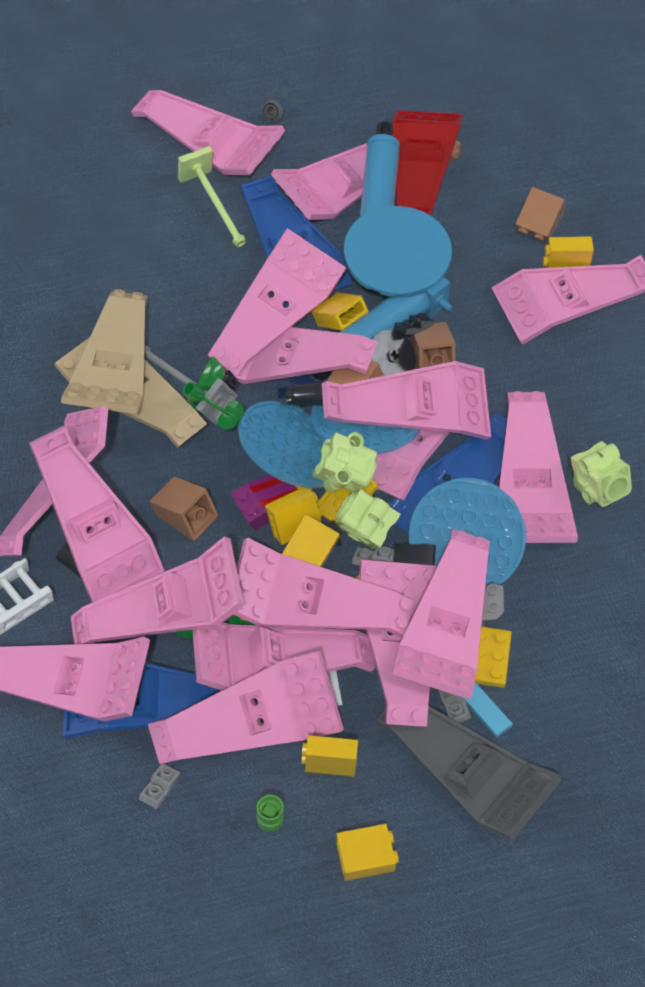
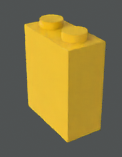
M549 237L548 245H545L546 256H543L542 259L543 267L590 266L594 252L592 237Z
M339 292L311 311L318 327L341 331L369 312L362 296Z
M302 487L265 505L273 537L281 545L290 541L305 514L322 523V513L317 506L318 497L314 491Z
M305 514L282 554L323 567L341 536L336 531Z
M308 735L307 743H303L301 764H305V772L355 777L358 740Z
M387 824L336 833V845L345 881L395 871L396 863H399L397 851L392 849L391 844L394 843L392 831H388Z

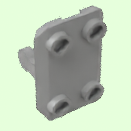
M498 584L485 585L482 620L498 619L504 613V587Z

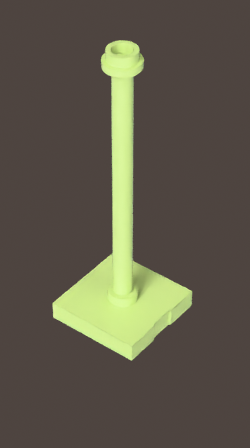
M208 146L178 157V179L180 183L199 177L234 238L233 244L237 247L243 246L246 243L244 235H240L205 176L206 173L212 172L213 151L211 147Z

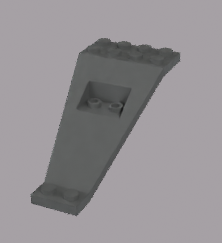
M428 706L427 727L385 724L386 709L375 720L379 727L389 730L396 735L481 828L510 841L514 840L562 781L559 774L526 762Z

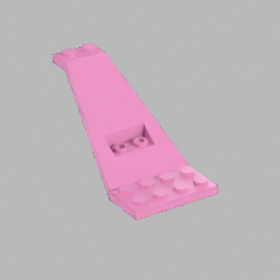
M287 228L208 356H214L225 368L239 376L250 359L328 299L347 268ZM273 291L274 297L270 298L269 293ZM286 301L289 302V306L287 308L284 307V303Z
M639 255L626 264L522 269L492 287V290L523 345L556 325L644 293L645 261Z
M291 327L250 359L239 376L233 372L232 374L241 384L345 368L366 375L378 342L361 335Z
M453 361L342 385L329 381L322 383L324 419L344 423L453 432L485 440L491 438L484 368Z
M507 392L509 411L499 488L510 496L519 508L525 523L526 543H577L578 534L545 392Z
M97 407L68 413L65 418L64 425L68 430L73 445L88 463L105 447L107 407ZM43 479L0 535V556H21L24 534L53 504Z
M65 426L29 443L75 564L92 603L164 572L151 537L73 445ZM108 517V521L104 523V519ZM91 526V530L87 532V527Z
M452 530L449 544L399 644L392 675L471 700L477 671L490 546L489 540L467 534L461 530Z
M246 538L243 541L237 564V573L244 606L236 611L234 615L262 627L387 630L401 638L404 636L409 624L413 605L412 599L396 591L280 554L250 538Z
M360 560L359 580L396 591L412 599L410 624L437 566ZM366 629L386 701L385 724L427 727L430 687L392 675L397 649L402 638L393 633L388 635L387 630Z
M140 637L124 642L107 644L0 647V692L103 722L130 717L133 714L150 640L146 637Z
M321 650L284 659L170 718L148 724L159 764L180 759L307 740L308 735L320 737L344 730ZM254 698L258 700V704L255 703ZM260 718L264 720V724L260 722Z

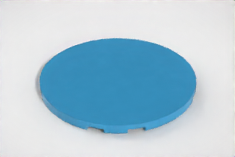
M390 206L366 213L351 226L344 242V260L351 275L362 286L386 296H413L431 289L443 279L451 263L452 246L446 230L430 215L409 207Z
M278 401L259 402L250 406L245 411L238 425L240 442L249 457L260 468L281 481L306 488L324 487V481L312 477L315 467L320 463L321 448L324 442L313 431L311 415L305 413L303 408L295 405H283Z
M313 405L311 412L313 431L323 442L331 439L334 433L347 437L351 433L357 432L364 439L363 446L377 451V454L390 452L405 446L415 439L421 431L420 429L344 423L324 419L323 406Z
M457 478L437 485L420 500L411 517L408 532L409 544L436 545L435 565L433 566H438L449 544L453 529L489 540L490 546L485 585H501L514 573L523 557L526 545V528L519 508L514 500L503 490L485 480Z

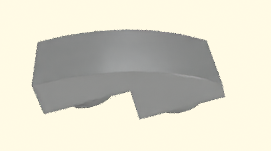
M381 546L372 551L367 548L358 547L353 556L352 564L360 566V560L392 562L394 559V549Z
M439 690L449 718L458 723L471 719V714L464 697Z
M162 763L152 775L150 783L140 793L139 800L158 809L179 778L180 772Z

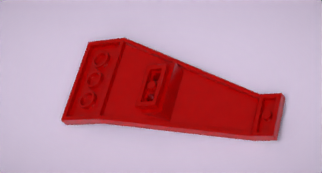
M396 110L392 125L394 129L393 137L400 144L396 182L397 206L414 208L430 216L432 215L463 122V114Z

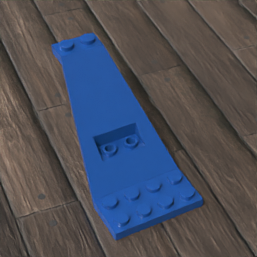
M272 175L240 186L267 259L288 228L345 266L340 251L279 191ZM347 270L333 291L352 285ZM288 301L284 303L286 308L289 306Z
M495 412L490 419L491 438L485 440L472 436L417 475L405 500L402 501L394 498L391 502L390 507L401 514L394 524L408 533L410 520L417 504L431 489L444 483L446 476H450L451 480L457 478H476L495 484L502 469L507 419Z
M144 663L140 680L141 685L138 688L132 716L103 722L64 710L62 736L70 739L102 731L149 728V723L170 718L221 692V690L197 683L196 674Z

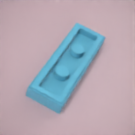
M475 682L471 700L465 698L467 706L497 738L510 729L513 724Z

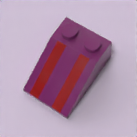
M268 475L244 484L232 492L231 495L248 523L256 531L269 523L265 505L296 491L297 488L295 485Z

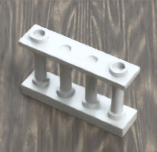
M26 558L15 562L10 568L0 573V589L3 587L17 604L10 610H6L0 603V635L54 601L52 590L48 586L39 588L27 574L29 566ZM20 577L32 591L33 595L27 599H22L10 582Z

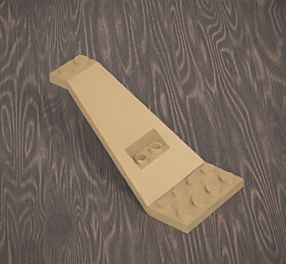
M120 289L110 293L73 376L62 395L61 403L90 408L107 407L111 411L131 414L138 413L143 402L145 306L148 296L140 292L125 293L124 290Z
M89 338L54 364L68 382H70ZM144 359L143 402L137 414L120 413L165 433L178 448L204 428L207 423Z

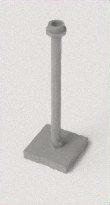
M144 345V358L149 359L185 385L188 382L197 384L150 352V347ZM217 378L208 391L204 390L205 397L225 409L228 402L235 401L238 397L219 378ZM204 400L196 406V409L217 425L218 418L223 412Z

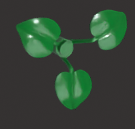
M212 356L200 377L199 384L188 382L183 388V394L188 397L187 401L190 402L197 413L199 411L196 409L194 402H201L203 400L223 412L218 418V426L223 430H230L240 423L241 418L244 416V407L238 401H230L225 409L205 397L204 390H209L217 378L223 380L225 375L223 365Z

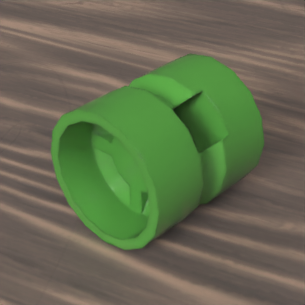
M272 794L261 797L256 806L257 824L264 831H275L283 824L284 804L278 796Z

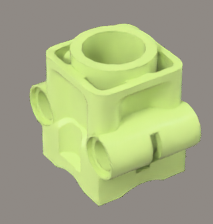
M353 432L347 437L334 433L331 439L324 441L321 448V460L315 467L312 477L324 481V488L329 493H335L341 488L353 492L366 488L376 469L377 460L375 458L377 451L363 446L364 439L357 432Z
M601 441L591 449L571 457V464L574 470V487L582 493L583 499L587 504L597 502L602 507H605L631 492L630 466L620 459L619 450L613 443L606 445Z
M359 489L355 492L351 491L345 498L335 515V518H337L335 524L345 530L352 539L363 543L373 550L375 547H381L386 539L387 531L396 523L401 514L392 509L382 499L374 498Z

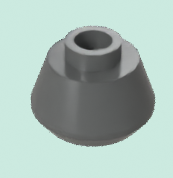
M270 99L263 105V116L268 122H278L284 114V107L277 100Z

